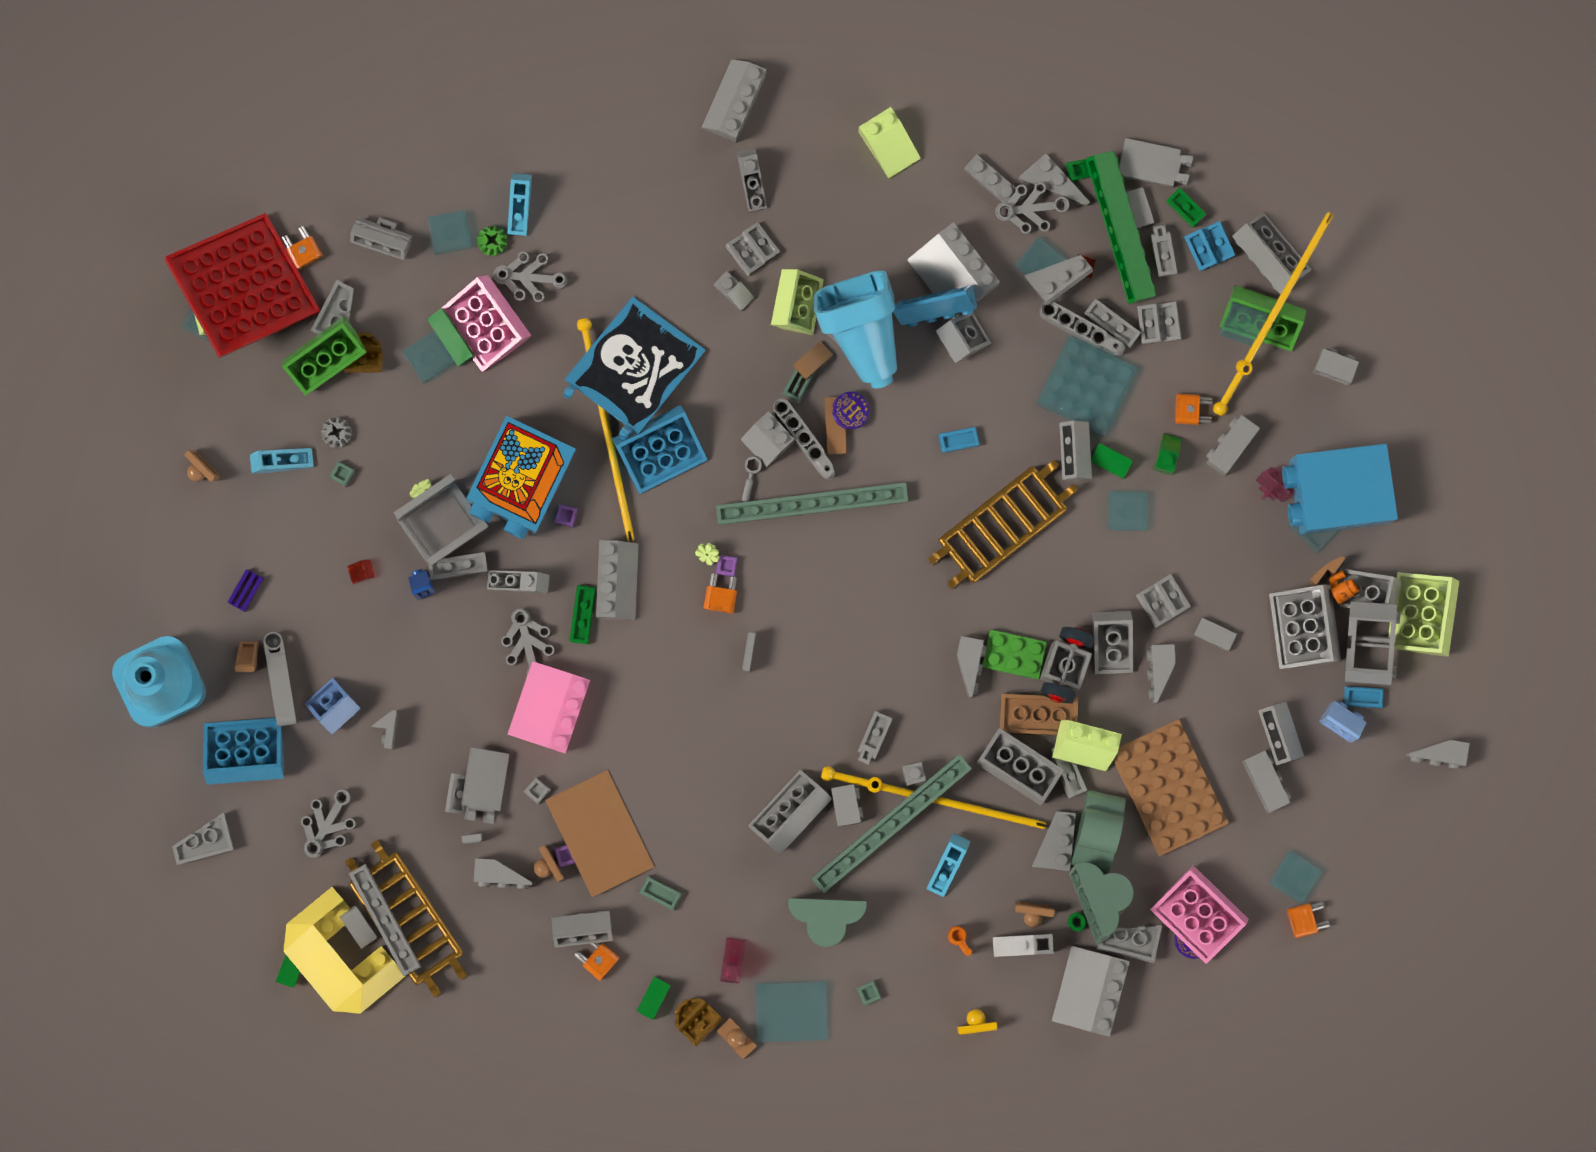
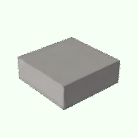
M536 777L523 792L539 804L551 789Z
M482 834L462 836L463 844L483 841Z

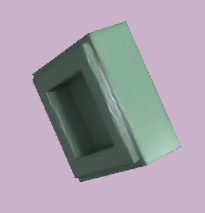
M338 461L329 478L346 487L355 470Z
M874 980L856 988L864 1006L882 998Z

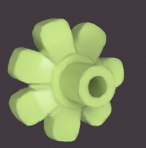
M426 479L419 482L418 485L415 484L412 491H410V496L415 498L432 487L431 481Z
M710 543L706 546L700 544L695 552L696 556L700 557L699 560L702 562L706 561L707 565L718 562L720 558L715 545Z

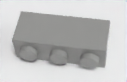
M1243 415L1239 418L1234 417L1228 425L1231 428L1227 434L1223 432L1217 440L1220 443L1216 449L1212 447L1206 455L1209 458L1206 463L1223 476L1227 474L1260 429Z
M1068 421L1059 423L1062 480L1082 481L1092 479L1089 422Z
M1283 702L1258 710L1276 765L1304 757L1287 703Z
M1262 751L1242 761L1267 813L1290 803V793L1287 788H1283L1281 784L1283 779L1279 771H1275L1272 765L1274 760L1270 753Z
M597 911L587 914L579 913L570 916L562 915L551 918L555 948L613 941L609 911Z

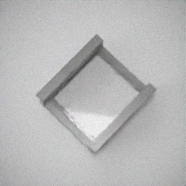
M451 474L393 512L402 529L427 564L431 566L488 528L484 520L482 521L469 514L472 506L466 502L465 496L455 484V479Z

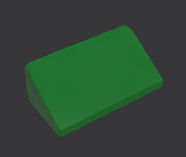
M1100 443L1091 457V463L1124 479L1133 460Z
M653 977L637 1012L654 1020L671 985Z

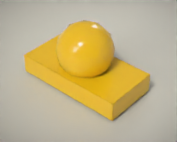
M973 1009L967 1014L966 1020L969 1025L958 1026V1034L997 1030V1022L985 1023V1014L979 1009Z

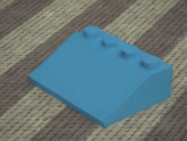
M973 285L898 301L895 304L893 313L901 325L907 324V327L917 326L919 321L925 320V323L937 321V317L944 316V319L955 317V313L962 312V315L974 313L973 309H976L978 306Z
M681 405L651 419L639 434L632 430L625 440L619 438V435L612 438L639 494L708 460Z
M276 718L204 723L203 775L206 784L284 779L282 726L277 727Z

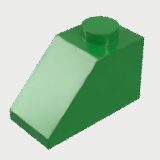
M1163 433L1153 468L1154 471L1168 475L1174 473L1179 456L1181 438Z

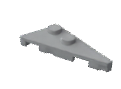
M1044 154L1018 178L1022 182L1025 181L1033 185L1042 182L1050 193L1066 197L1078 204L1086 206L1090 204V201L1047 154ZM1039 184L1037 188L1043 189V186Z

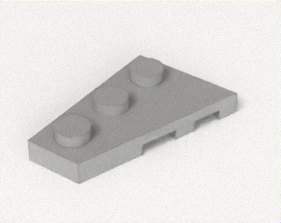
M1082 255L1024 275V277L1048 305L1092 273L1093 269Z
M336 280L311 332L318 335L343 316L349 322L354 288Z
M1056 811L1031 867L1070 871L1076 813Z
M224 812L172 846L177 865L234 850Z
M1162 925L1116 928L1105 942L1098 944L1097 950L1154 963Z

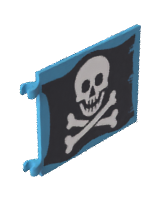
M632 296L567 375L565 381L570 385L564 390L563 396L566 399H570L576 389L625 424L619 433V438L625 440L632 430L637 434L642 431L706 350Z

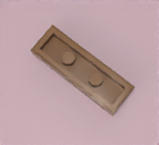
M825 397L827 455L846 454L845 429L835 422L832 415V405L836 397Z

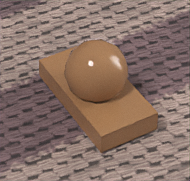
M188 450L184 454L192 463L187 469V476L190 480L199 482L206 477L210 482H216L221 477L196 450Z
M239 642L235 672H255L259 642Z
M543 845L538 848L544 859H540L535 863V874L540 878H546L553 873L558 883L564 880L565 877L548 847Z
M1015 901V912L1025 913L1024 922L1028 927L1034 928L1042 923L1043 916L1054 917L1055 910L1051 905Z
M731 1018L717 1030L718 1034L742 1059L757 1047Z

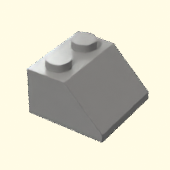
M973 313L954 318L936 330L941 342H943L955 363L967 359L992 344Z
M768 411L740 440L767 468L794 443L795 439Z

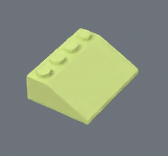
M1397 572V579L1401 581L1397 600V612L1401 613L1400 624H1396L1394 649L1449 657L1459 581L1453 577ZM1390 622L1389 634H1388V637H1389V638H1390L1391 622Z

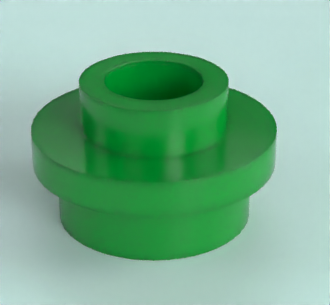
M1075 912L1069 916L1067 923L1071 930L1079 932L1086 927L1087 919L1084 914ZM1075 918L1080 919V925L1076 926L1074 924Z

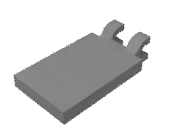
M1125 138L1119 171L1124 178L1173 188L1174 182L1187 185L1189 175L1179 174L1180 166L1191 167L1193 156L1180 155V149Z
M470 748L461 805L467 806L465 820L475 821L477 810L485 812L483 823L494 824V811H500L509 754Z

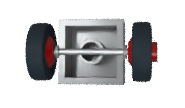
M1062 627L1059 637L1070 645L1059 641H1054L1051 644L1040 676V680L1045 681L1041 688V694L1056 703L1072 704L1076 697L1075 692L1081 688L1092 653L1078 649V647L1091 648L1094 643V636L1081 628Z

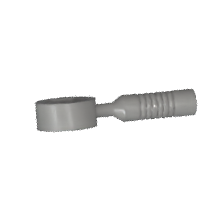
M749 457L745 461V469L749 473V478L745 482L741 500L743 502H749L753 486V474H757L762 468V463L757 457ZM756 460L759 463L758 470L751 471L747 468L748 461Z

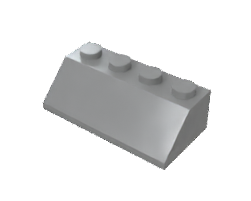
M731 59L701 128L736 143L766 77V69L750 62Z
M1262 212L1247 222L1232 237L1235 239L1236 244L1245 251L1248 258L1260 269L1261 274L1270 281L1273 288L1281 294L1302 257L1266 214ZM1307 264L1297 282L1312 270Z
M599 540L597 619L635 620L639 544Z
M1000 728L976 762L978 766L1040 806L1044 803L1064 771Z
M799 770L748 827L776 853L781 855L832 798L809 776Z

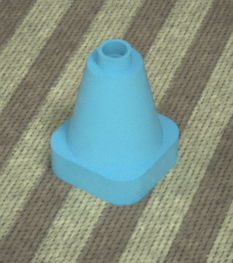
M873 271L818 290L814 294V312L822 333L832 334L862 382L870 383L872 388H882L892 383V375L897 371L892 319L895 301L887 273L885 271Z
M163 636L121 656L113 666V680L130 716L139 725L148 728L159 727L196 709L205 699L206 687L187 646L174 637ZM147 670L151 673V679L148 682H143L140 675L143 671Z

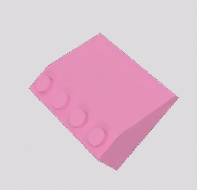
M489 275L477 277L442 307L475 356L472 359L482 372L510 354L531 337L529 331Z
M532 661L507 735L560 753H566L590 680Z
M1194 865L1150 909L1206 964L1249 920Z

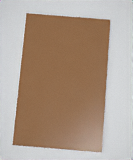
M608 770L545 800L591 897L654 868Z

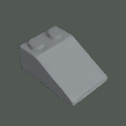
M1340 568V571H1343L1346 577L1339 580L1338 584L1352 578L1358 586L1359 592L1341 605L1334 598L1333 604L1335 607L1350 610L1351 601L1397 605L1401 586L1399 579L1392 576Z
M1131 611L1092 612L1094 673H1133V619Z

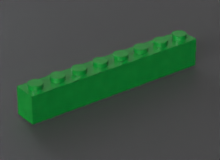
M1114 151L1093 155L1086 162L1128 305L1147 301L1156 296V288L1152 283L1150 268L1145 260V250L1141 246L1140 233L1136 228L1134 213L1129 205V196L1124 188V179L1119 171L1118 158L1115 156Z

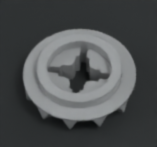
M330 418L323 424L321 430L322 439L330 447H343L351 439V426L342 418ZM333 425L338 430L341 429L339 433L340 440L335 435H330L333 432Z

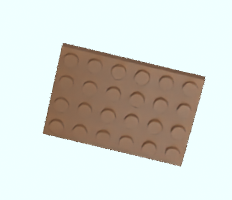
M1179 719L1119 747L1113 762L1158 856H1162L1229 824Z

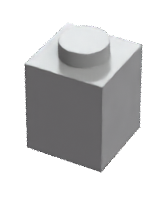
M922 762L902 767L906 786L926 781Z

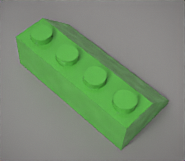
M1234 285L1220 327L1256 339L1277 299ZM1284 303L1263 342L1292 352L1303 326L1307 310Z
M343 316L283 359L282 368L306 396L364 355L366 350L355 329Z

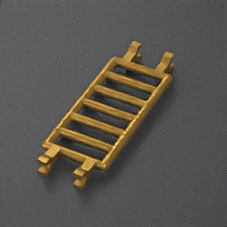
M1055 459L1041 471H1038L1034 466L1029 467L939 538V542L943 547L930 556L928 560L934 565L946 554L952 557L962 571L947 582L951 589L965 578H968L972 583L977 582L1067 511V507L1063 502L1077 492L1078 488L1073 483L1060 495H1057L1044 478L1059 466ZM1031 475L1058 507L1050 515L1023 483ZM1016 487L1043 519L1036 526L1031 524L1008 495ZM1003 499L1028 532L1022 537H1017L993 505L999 500ZM985 511L990 513L1013 542L1005 550L978 518ZM971 522L998 554L990 562L963 530ZM958 534L983 566L976 573L972 572L948 540Z
M379 840L371 843V846L382 861L369 869L372 876L393 862L400 869V872L378 886L381 893L403 878L411 886V888L388 902L389 908L392 910L414 894L417 895L422 903L396 920L399 926H403L425 910H427L432 918L430 922L406 937L408 943L411 944L436 926L443 934L442 937L415 954L418 961L447 942L454 951L419 976L415 971L408 974L415 985L425 982L432 995L437 997L442 992L431 976L450 964L460 980L468 976L457 960L463 955V951L400 855L394 852L388 856ZM351 857L344 861L351 872L359 868ZM353 881L349 883L351 889L372 919Z

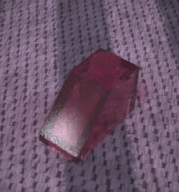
M726 938L720 981L739 984L746 940Z

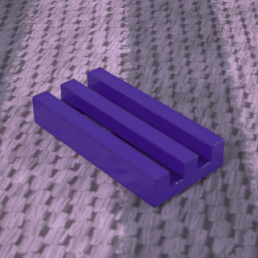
M246 569L227 603L245 612L264 578ZM248 575H250V579L248 580L246 586L244 587L242 593L240 594L238 600L235 603L234 600L236 596L238 595ZM254 579H257V582L254 585L252 591L250 592L248 598L246 599L244 605L241 606L240 603L242 602L252 582L254 581Z

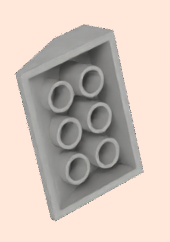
M954 222L933 237L907 260L932 293L973 285L976 302H978L997 288L1000 283ZM962 312L955 313V317L952 319L957 318Z
M1331 585L1312 586L1269 594L1279 669L1341 662L1333 597L1330 589Z
M1071 946L1051 1021L1110 1037L1130 961Z

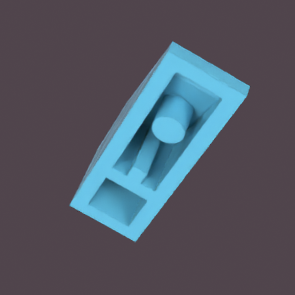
M513 173L507 234L527 235L532 175Z
M312 448L263 450L250 454L252 474L314 467Z
M955 833L952 834L926 888L927 890L942 897L945 896L970 844L969 840Z

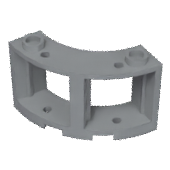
M1351 601L1345 682L1391 685L1392 677L1396 678L1397 666H1393L1396 624H1400L1401 613L1397 612V605ZM1357 620L1391 622L1390 638L1356 635ZM1355 646L1388 648V670L1354 668Z

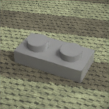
M451 773L445 812L465 815L467 806L461 805L465 775Z

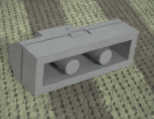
M358 217L350 233V242L404 260L410 248L412 235L396 230L398 223L379 217L377 223Z

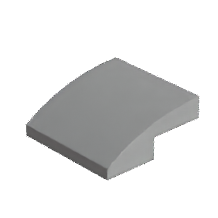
M758 222L725 245L747 276L780 253Z
M1176 301L1137 306L1142 344L1182 340Z
M1171 574L1136 595L1155 628L1191 607Z

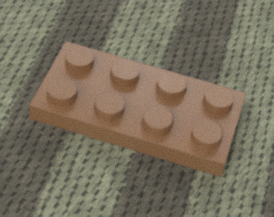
M1001 694L1000 729L1006 733L1057 735L1061 720L1078 721V697H1075L1072 704L1053 702L1046 696Z

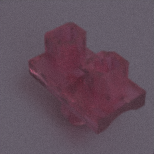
M1273 467L1263 471L1256 481L1261 485L1259 489L1264 493L1261 497L1263 500L1268 496L1273 501L1277 498L1280 502H1283L1290 494V489L1284 487L1283 481L1279 483L1275 480L1279 473Z

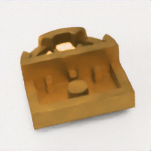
M366 332L357 333L366 353L343 369L344 373H382L383 352L381 342L374 338L373 334Z
M700 998L684 1000L675 1011V1025L677 1029L696 1047L723 1020L709 1004Z

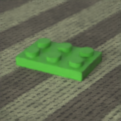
M990 630L982 668L1038 680L1047 642Z

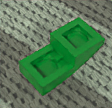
M1090 157L1066 163L1069 179L1072 182L1091 178L1086 162Z
M285 955L276 982L295 988L300 971L289 957Z

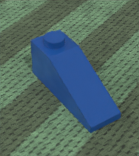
M416 570L411 573L412 576L408 577L412 594L417 600L436 594L426 570Z

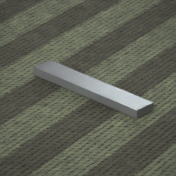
M365 864L350 872L351 880L403 976L420 968L421 965L367 865Z

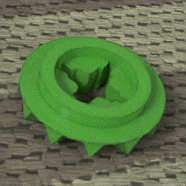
M496 225L487 226L477 236V245L486 255H499L507 246L506 233ZM487 235L490 237L496 236L495 240L498 246L493 243L489 245Z

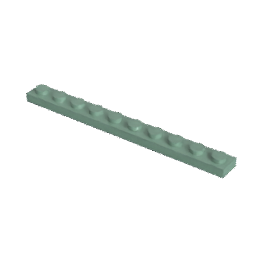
M906 483L716 505L718 525L906 503L908 502Z
M960 754L955 756L811 877V879L825 893L972 768Z

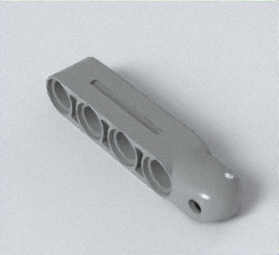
M1053 301L1048 305L1045 302L1041 305L1039 313L1045 321L1094 348H1100L1110 355L1123 354L1125 350L1123 342L1108 334L1104 329ZM1044 307H1051L1054 313L1047 315L1044 312ZM1068 316L1070 323L1063 324L1060 317ZM1084 325L1087 332H1078L1077 326ZM1094 335H1102L1103 342H1096Z
M784 398L776 400L773 405L774 414L795 439V443L824 479L834 477L833 464L824 454L822 446L789 401ZM779 404L787 406V410L784 413L777 411L776 408ZM795 419L799 424L796 428H791L788 426V421ZM806 434L810 440L808 443H801L799 437ZM812 450H819L821 456L818 459H814L810 453Z
M270 632L265 635L263 643L277 727L297 724L283 639L279 633Z

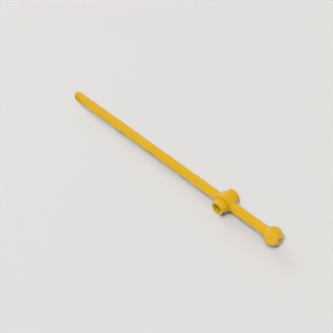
M1330 212L1326 213L1245 359H1241L1236 363L1237 373L1222 400L1213 407V411L1218 415H1226L1228 412L1227 405L1243 376L1252 372L1251 362L1330 224L1333 213L1331 215Z
M583 318L577 322V328L583 335L586 352L592 346L589 331L592 323L589 318ZM598 405L627 541L630 542L628 532H631L633 541L634 534L615 446L612 440L607 411Z
M830 766L823 767L821 778L824 781L835 779L865 786L873 793L881 790L908 797L914 792V790L882 783L877 777L864 779L835 772ZM873 781L878 784L876 789L871 785ZM938 797L932 802L1040 829H1045L1046 827L1038 826L1036 823L1047 825L1044 821L944 797Z

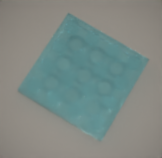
M1068 336L1036 405L1069 421L1089 422V430L1105 437L1137 368Z

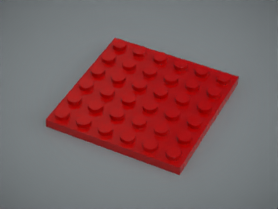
M266 213L167 255L164 258L218 358L224 357L320 313L317 303Z

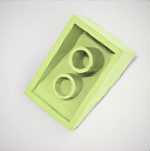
M891 107L859 126V134L888 179L921 159L902 123Z

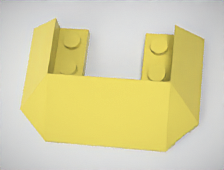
M331 887L286 924L284 953L332 1011L361 1014L405 976H403L398 965L382 946L354 969L350 970L327 942L345 927L339 916L350 909L343 898Z

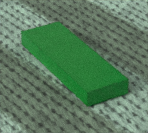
M441 308L427 319L457 366L463 365L475 356L444 308Z
M577 585L569 639L571 643L589 645L596 587Z

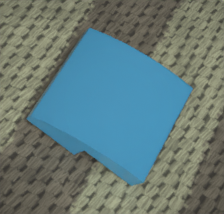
M1221 221L1184 237L1200 271L1236 256Z

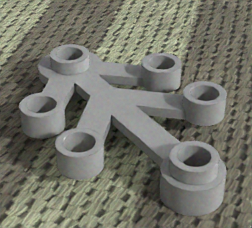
M1038 182L1034 185V190L1021 206H1014L1018 199L1027 193L1025 185H1018L1008 202H1002L997 205L995 214L999 220H1010L1019 227L1021 233L1028 234L1031 231V225L1027 222L1024 223L1015 215L1023 213L1038 225L1040 231L1045 232L1050 229V223L1047 220L1041 219L1034 212L1053 209L1057 212H1065L1069 208V201L1065 197H1058L1054 202L1033 204L1038 196L1046 190L1045 184ZM1039 184L1043 186L1041 192L1036 189ZM1019 187L1024 188L1023 194L1018 193ZM1059 201L1064 203L1063 208L1057 206ZM1002 208L1008 210L1007 215L1001 213ZM1043 222L1047 223L1045 230L1041 228ZM1025 224L1029 227L1027 232L1022 230V226Z
M520 252L518 258L508 266H498L493 272L494 280L498 284H506L517 301H523L526 295L522 289H518L512 280L521 281L531 293L536 303L543 302L545 297L543 292L538 291L531 282L551 283L557 289L566 287L568 282L566 275L563 273H556L554 276L532 274L539 267L548 263V257L544 253L539 254L536 258L537 260L521 273L513 271L521 264L528 263L529 255L526 252ZM526 255L527 259L525 261H521L520 256ZM542 256L546 258V261L543 263L539 262V258ZM500 272H505L506 276L501 278L499 274ZM558 277L563 278V281L561 283L556 282V279ZM522 292L523 297L517 298L516 294ZM541 294L542 299L536 300L535 296Z
M522 608L516 609L511 616L513 624L506 636L502 637L501 643L504 647L512 646L513 637L520 628L521 637L511 654L506 657V663L509 666L516 665L517 658L524 648L530 669L532 661L536 662L532 645L543 651L548 657L554 655L555 649L552 645H546L531 636L527 626L539 632L542 638L549 637L550 629L531 620L527 610ZM524 615V621L519 622L518 616ZM547 629L548 634L543 636L541 630ZM505 638H509L511 640L509 645L504 644L503 641ZM547 647L553 649L551 654L545 652ZM511 656L515 658V662L512 664L508 662V658Z
M339 790L335 793L334 799L336 802L326 820H324L322 812V801L318 799L312 800L310 806L314 810L319 829L316 837L311 827L313 819L309 816H304L301 819V825L304 827L307 837L304 852L308 857H319L324 849L334 846L342 847L346 844V838L343 835H338L335 839L323 841L327 834L345 829L353 830L356 827V821L352 818L333 824L342 806L350 802L351 796L348 791ZM345 794L346 800L341 801L340 795ZM316 801L320 803V807L318 809H315L313 807V804ZM309 818L310 824L304 825V819ZM349 820L353 821V826L351 828L347 827V822ZM339 837H342L344 839V842L341 845L337 843V839ZM315 844L317 851L312 852L310 848Z

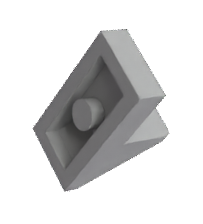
M727 271L713 284L740 311L754 299V296L742 282H738Z
M392 710L371 726L372 728L386 729V733L382 734L381 744H384L385 749H394L398 719L397 710Z

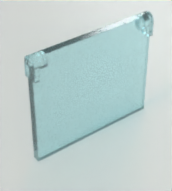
M826 981L757 983L755 986L757 1042L827 1040Z

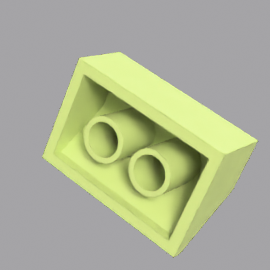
M782 269L771 325L784 330L813 335L816 322L814 294L822 289L824 279L798 269Z
M1061 720L1052 758L1106 771L1118 753L1122 734L1070 720Z

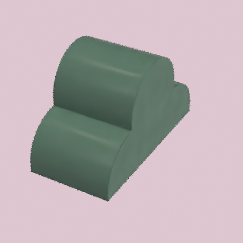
M1087 789L1071 865L1087 862L1096 865L1103 873H1109L1122 832L1125 798Z
M1087 862L1074 865L1069 875L1096 945L1105 942L1116 930L1119 916L1133 899V887L1130 881L1121 874L1109 873L1103 875L1102 871L1094 864Z
M788 898V907L795 919L807 923V934L811 941L822 947H830L842 940L845 935L846 924H852L861 919L865 913L867 901Z

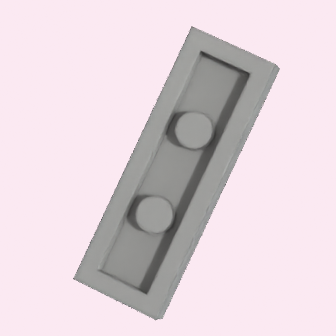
M977 154L964 168L969 175L1001 202H1008L1015 193V187Z
M1096 298L1083 314L1111 336L1123 342L1127 348H1130L1141 334L1140 331Z
M485 552L442 558L434 565H428L430 580L488 572Z

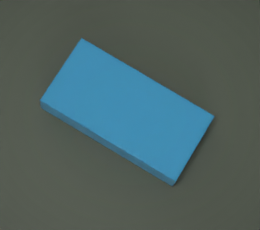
M976 427L938 434L942 453L980 446Z
M1345 686L1344 704L1350 707L1383 708L1384 689Z

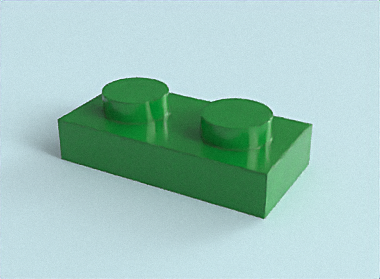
M1180 187L1166 200V203L1191 228L1206 215Z

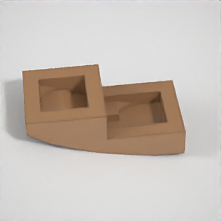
M820 341L803 355L793 367L807 380L833 354Z
M1341 556L1330 561L1320 568L1308 582L1315 586L1325 572L1333 575L1345 558Z

